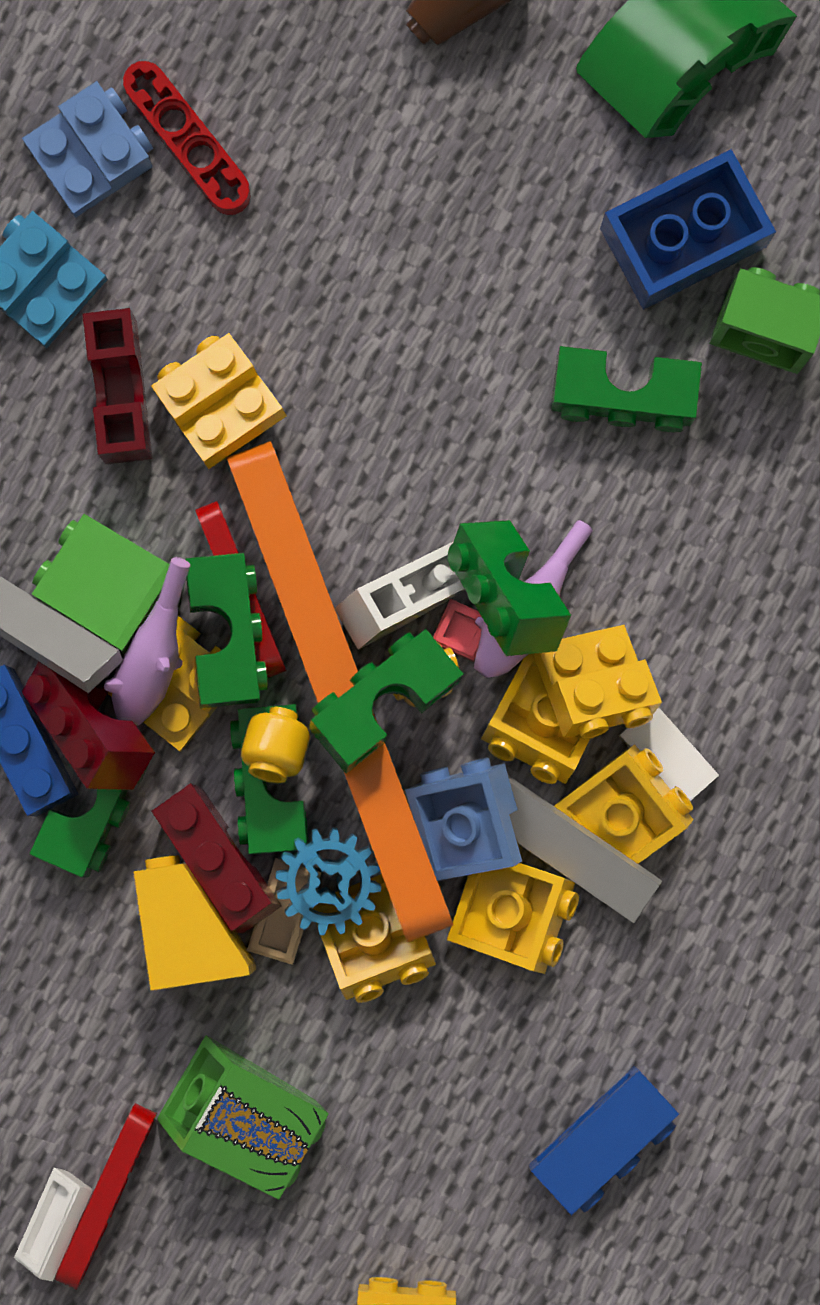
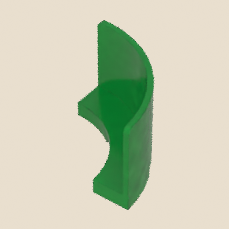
M628 0L591 42L578 62L576 70L644 138L674 136L691 110L712 89L708 81L725 67L732 73L749 62L774 55L797 15L780 0Z

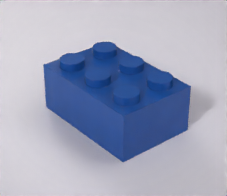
M732 149L605 212L600 227L643 310L767 248L776 233Z

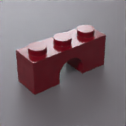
M130 308L82 313L87 360L91 365L96 391V407H93L98 455L106 465L153 459L137 320Z
M38 661L22 690V694L86 789L134 790L155 752L133 721L113 719L98 711L109 692L103 687L105 681L102 680L87 693Z
M190 783L151 811L231 932L244 934L282 907L257 868L252 866L236 847L227 832L228 825L202 788Z

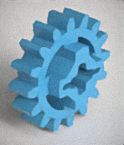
M332 827L329 838L322 839L319 831L313 829V842L306 844L297 837L294 839L298 852L295 855L288 852L282 853L281 859L289 867L288 870L276 871L275 877L282 882H287V886L276 891L278 899L290 898L291 903L286 907L285 914L287 917L293 916L298 912L302 914L299 925L303 930L313 921L317 923L319 935H325L328 924H335L338 932L343 934L345 933L344 921L351 919L357 925L363 923L359 913L362 907L374 911L375 903L368 898L369 893L381 892L382 886L380 883L370 880V876L380 872L378 863H365L372 850L369 846H366L357 851L354 848L357 842L355 834L351 833L345 841L339 840L338 829ZM333 849L347 855H343L338 860L325 859L317 851ZM301 863H303L309 872L308 881L297 892L295 887L296 874ZM315 864L329 875H333L336 872L340 874L336 881L342 898L338 897L335 891L332 892L327 887L321 890L317 889L320 885V879ZM360 870L361 885L356 898L353 899L348 892L349 881ZM318 903L333 904L339 911L323 913L315 911L311 907L313 908Z

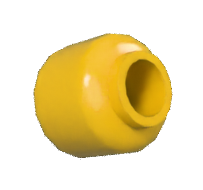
M271 707L269 713L254 715L248 724L241 749V758L249 767L248 772L260 780L272 783H284L287 777L297 775L303 768L310 741L309 730L298 721V714L287 708Z

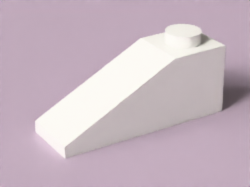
M453 542L356 589L335 608L358 650L396 631L465 591V588L455 572L451 570L447 561L448 550Z

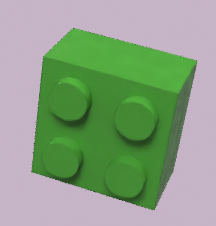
M752 267L747 271L740 268L726 293L709 344L798 374L814 355L820 338V290L804 283H796L794 286L779 282L776 280V275L765 269Z

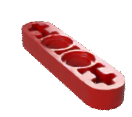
M138 61L130 65L123 77V87L130 102L219 213L236 215L242 212L248 206L251 198L250 186L245 175L155 63ZM143 76L146 80L155 78L152 84L155 93L161 99L155 106L152 98L145 90L141 89L135 92L138 88L136 83L138 77ZM169 110L181 111L186 116L185 125L176 132L166 131L160 125L161 117ZM200 145L208 146L214 152L213 161L210 165L203 168L195 167L188 161L190 151ZM222 165H226L227 168L220 170ZM219 170L222 178L230 187L236 184L240 185L237 189L239 197L237 200L232 201L228 197L222 200L219 199L222 192L218 182L213 177ZM210 178L208 183H205L203 181L205 179Z
M218 501L196 509V514L213 556L239 553ZM256 594L249 595L251 614L260 613L262 626V642L254 643L256 662L265 661L268 679L287 670L265 615L261 610Z
M136 1103L133 1106L54 1280L76 1290L79 1288L108 1226L107 1221L113 1215L129 1178L127 1177L133 1171L158 1113Z

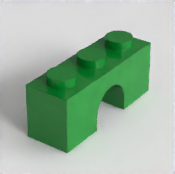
M560 346L556 360L551 411L561 412L562 419L586 422L589 421V415L608 417V424L618 427L636 426V421L655 423L654 428L663 432H682L683 426L691 427L695 421L702 362L654 357L649 368L647 385L636 391H623L616 388L607 377V351Z
M506 520L460 523L454 542L449 547L447 561L451 570L455 572L465 588L469 600L475 605L485 621L489 633L496 639L505 656L557 652L571 618V613L551 583L533 584L519 580L530 550L512 522Z
M244 553L186 558L185 560L190 563L186 577L190 613L214 612L226 620L231 631V640L223 650L214 654L197 655L195 657L200 709L258 703L260 699L259 691L268 690L265 661L256 662L254 648L255 642H262L260 613L251 614L249 595L257 594L255 566H246Z
M427 629L416 637L410 632L402 636L387 650L391 657L378 667L373 662H370L350 679L353 687L340 697L335 692H332L311 710L315 717L310 721L309 730L345 774L381 747L386 740L387 734L376 722L372 711V705L378 698L387 694L405 696L422 714L456 687L462 679L463 672Z
M297 705L238 709L239 720L230 721L232 748L242 749L248 724L254 715L269 713L271 707L287 708L298 714ZM242 760V768H234L236 797H245L246 816H238L240 845H248L249 854L297 850L294 839L297 837L308 844L305 801L282 802L277 800L268 791L266 781L252 776L248 772L249 767Z
M147 768L145 769L137 784H139L143 779ZM97 789V797L93 807L86 814L79 817H71L57 810H49L30 851V855L82 878L89 877L92 870L100 872L111 849L110 845L105 844L112 826L120 828L129 810L131 802L124 799L128 790Z

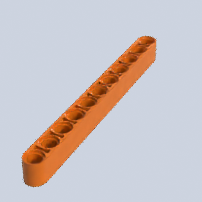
M268 441L228 456L227 460L317 702L319 703L332 692H335L340 697L353 687L350 679L358 670L272 442ZM384 742L381 747L345 774L402 930L409 943L451 927L454 924Z

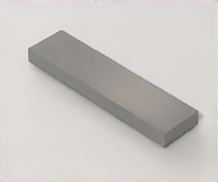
M0 576V636L87 693L123 662L118 649Z
M508 775L518 809L509 814L517 843L629 921L635 923L663 881Z

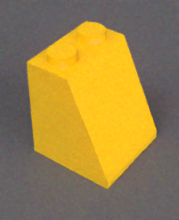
M179 855L145 860L146 870L133 871L151 991L247 976L256 970L255 960L251 953L247 951V947L238 933L231 932L187 864H180Z

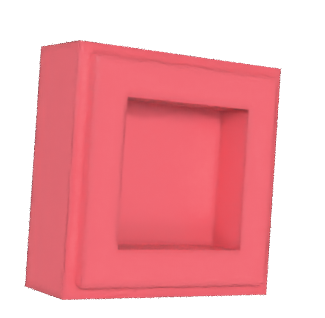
M450 599L433 638L442 648H451L455 654L474 662L481 637V629L476 625L475 621L478 617L482 616L479 611Z

